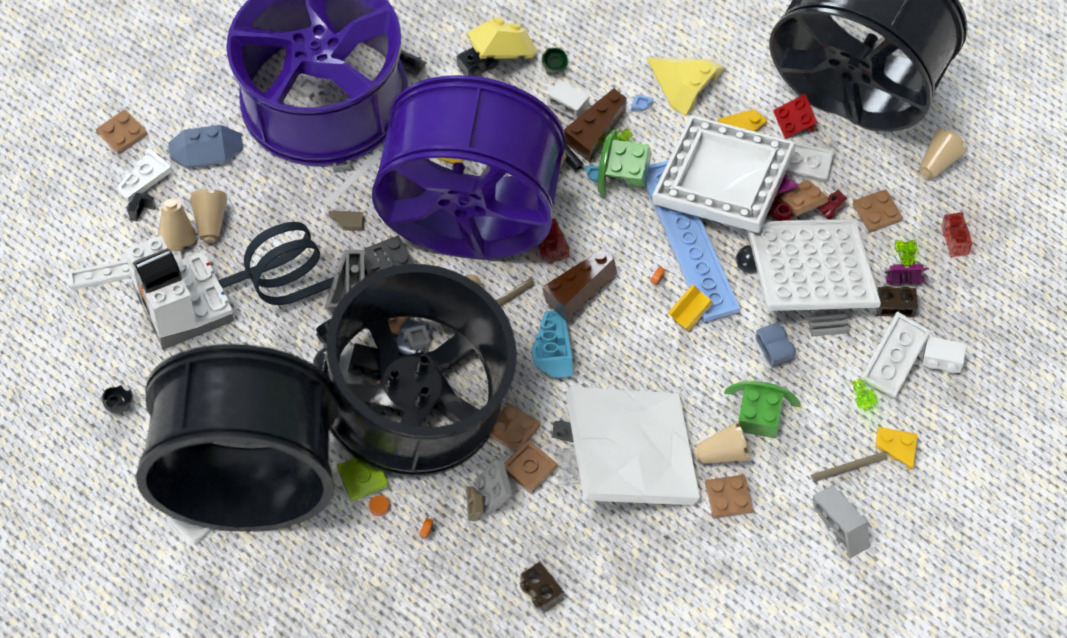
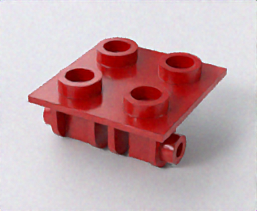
M805 94L773 110L785 139L805 129L809 132L815 131L816 123L818 122Z

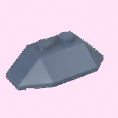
M223 125L185 129L168 142L170 160L189 168L226 163L243 150L241 133Z

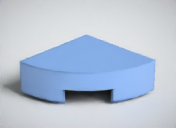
M636 94L631 111L640 112L648 109L653 103V98Z

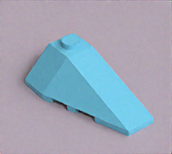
M555 310L545 311L539 333L536 335L535 344L532 346L533 364L553 378L573 376L572 353L566 320Z

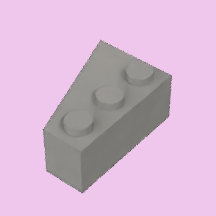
M344 250L342 252L324 309L335 310L344 295L355 284L364 279V250Z
M832 485L813 495L815 511L827 528L832 527L838 535L835 539L839 544L842 542L847 548L846 555L849 559L870 548L868 519L857 511L853 503L847 501L842 491H838Z

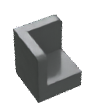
M425 325L405 329L403 342L409 344L410 350L422 348L424 353H428L431 340Z

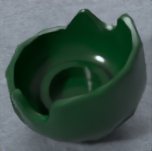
M558 47L548 48L542 54V66L551 74L561 73L568 65L567 54Z

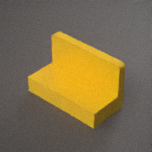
M692 284L668 314L689 332L713 304V301Z

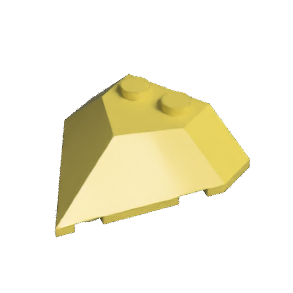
M499 17L488 20L466 34L467 38L471 39L470 43L476 52L480 53L479 57L481 59H486L487 57L516 59L518 55L525 58H533L538 52L526 29L521 28V25L517 23L509 24L504 22V19Z
M646 58L663 93L669 101L670 107L685 116L696 105L698 94L711 79L716 81L726 68L711 59Z

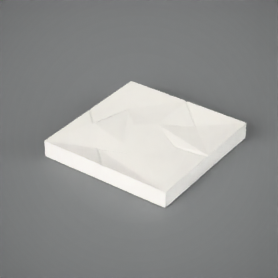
M691 115L652 195L653 204L759 233L795 153V142Z
M570 387L566 393L584 500L695 505L700 499L679 393Z

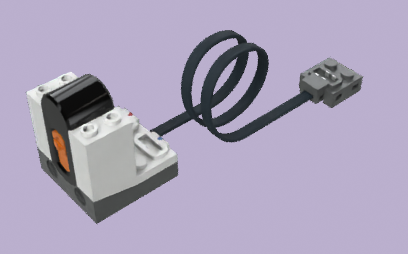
M286 222L261 232L251 241L245 251V270L217 280L203 251L176 261L171 250L167 248L162 236L125 249L134 291L162 350L233 322V311L223 291L225 287L250 278L258 296L264 302L271 305H287L331 288L334 279L332 277L294 293L279 297L268 296L260 291L259 286L275 288L289 284L307 274L318 263L320 250L316 243L311 240V234L307 226L301 222ZM299 230L305 232L302 239L290 241L273 248L259 260L256 266L250 268L254 252L268 239L289 231ZM399 235L364 248V274L366 277L385 268L414 264ZM306 248L314 249L310 259L298 269L274 279L260 278L262 273L288 263L299 256Z

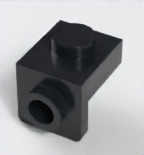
M136 192L132 202L130 201L127 205L130 220L137 222L144 207L155 210L154 198L148 194Z

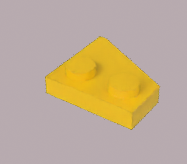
M755 109L719 118L717 122L757 132L767 124V119Z
M878 427L875 448L881 452L885 451L889 457L895 461L899 460L907 465L906 468L912 470L917 433Z

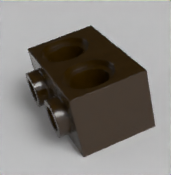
M878 287L877 292L881 304L879 308H876L877 316L894 317L895 313L899 312L906 317H915L918 309L917 288Z
M541 561L520 574L519 585L524 593L530 594L532 603L537 609L541 608L545 613L564 600L563 589ZM536 578L539 582L532 583L530 580ZM543 594H550L551 597H550V598H543L542 595H543Z

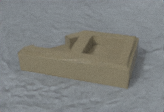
M329 211V217L333 218L343 230L362 231L363 212Z
M467 486L468 520L476 521L483 514L482 494L476 488Z

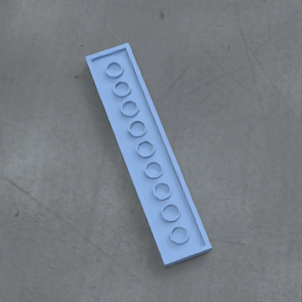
M669 160L649 165L645 187L652 204V195ZM653 204L688 287L690 288L692 284L695 285L713 301V304L701 317L703 322L738 313L740 307L700 217Z

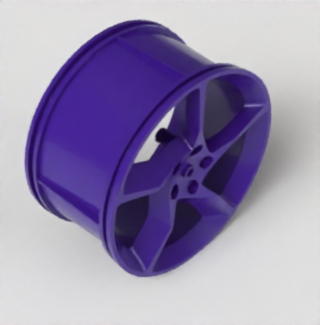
M247 0L235 15L229 28L226 44L227 57L235 80L240 86L239 99L242 118L250 135L265 150L293 163L326 166L357 159L385 142L392 103L408 87L406 73L400 60V23L394 8L388 0ZM361 42L370 45L386 58L381 71L373 81L344 62L347 56ZM285 48L286 56L282 72L269 90L262 92L253 83L254 77L270 57ZM299 74L331 79L349 94V98L344 101L320 107H300L284 103V99Z
M447 75L417 82L403 90L392 103L380 166L372 188L374 208L383 222L397 234L418 246L437 253L480 260L501 259L525 253L543 242L551 229L561 160L566 145L564 128L555 113L538 98L518 87L501 81L478 76ZM429 158L468 160L485 164L487 167L480 176L464 173L465 166L463 163H454L452 170L431 161ZM506 173L512 175L503 177Z

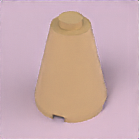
M941 127L936 130L919 167L920 174L924 178H935L968 151V147L964 148L962 145L964 143L963 139L953 131L947 129L945 132L942 131L943 128Z
M208 189L198 190L191 193L190 203L199 237L204 243H214L215 240L219 239L227 204V194L220 190H214V193H208Z
M168 199L162 204L158 236H162L168 250L170 249L171 251L183 250V247L191 246L196 239L195 230L180 201L176 199Z
M739 421L696 445L697 449L694 450L697 461L701 460L702 464L751 459Z

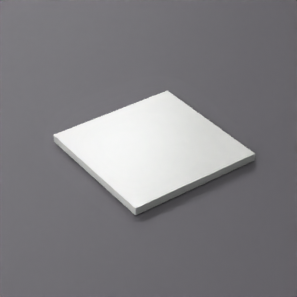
M856 219L764 221L759 233L747 230L767 311L880 307L881 302Z

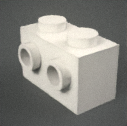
M559 79L547 93V105L576 120L589 107V95Z
M928 336L922 366H927L930 369H942L950 373H960L964 363L967 344Z

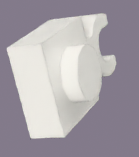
M305 76L295 87L298 93L309 99L314 96L320 103L323 102V97L320 95L329 96L327 89L321 88L319 82L308 76Z

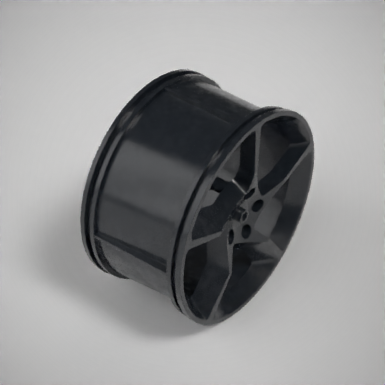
M792 0L770 34L769 49L773 63L781 77L799 96L805 94L811 106L824 112L841 116L867 130L881 132L900 131L916 125L927 114L933 101L935 90L951 61L957 56L966 41L968 24L966 14L959 0ZM830 15L859 23L883 37L878 41V37L875 34L868 33L864 42H861L845 31ZM900 49L908 58L891 54Z
M405 264L393 266L375 272L355 284L344 295L333 312L327 331L326 354L321 364V370L332 380L338 392L337 415L330 429L336 441L349 454L365 465L397 476L424 477L436 475L454 469L473 457L490 437L489 434L500 414L501 402L511 386L516 368V341L510 322L501 306L483 287L470 278L450 269L434 265ZM396 317L424 318L447 326L455 332V335L434 351L401 356L398 353L388 320ZM364 329L370 331L380 353L381 381L378 385L347 384L338 364L344 348ZM474 351L484 366L488 381V401L481 409L456 396L440 372L451 367ZM362 402H372L402 410L404 415L400 423H397L377 414ZM434 406L449 420L454 422L438 427H419Z
M218 344L197 347L177 353L162 361L150 373L145 389L146 408L150 415L145 451L139 459L136 471V485L143 498L154 508L174 519L203 528L234 532H257L276 530L302 523L316 516L327 507L332 499L334 489L333 473L329 464V430L336 419L339 399L332 380L321 369L296 355L273 348L247 344Z

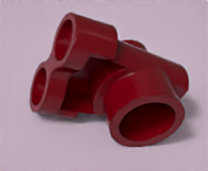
M838 189L829 195L827 203L818 206L817 209L828 220H831L835 216L834 213L836 211L844 209L847 198Z
M775 197L767 216H771L777 221H793L794 216L791 214V207L788 204H784L778 197Z

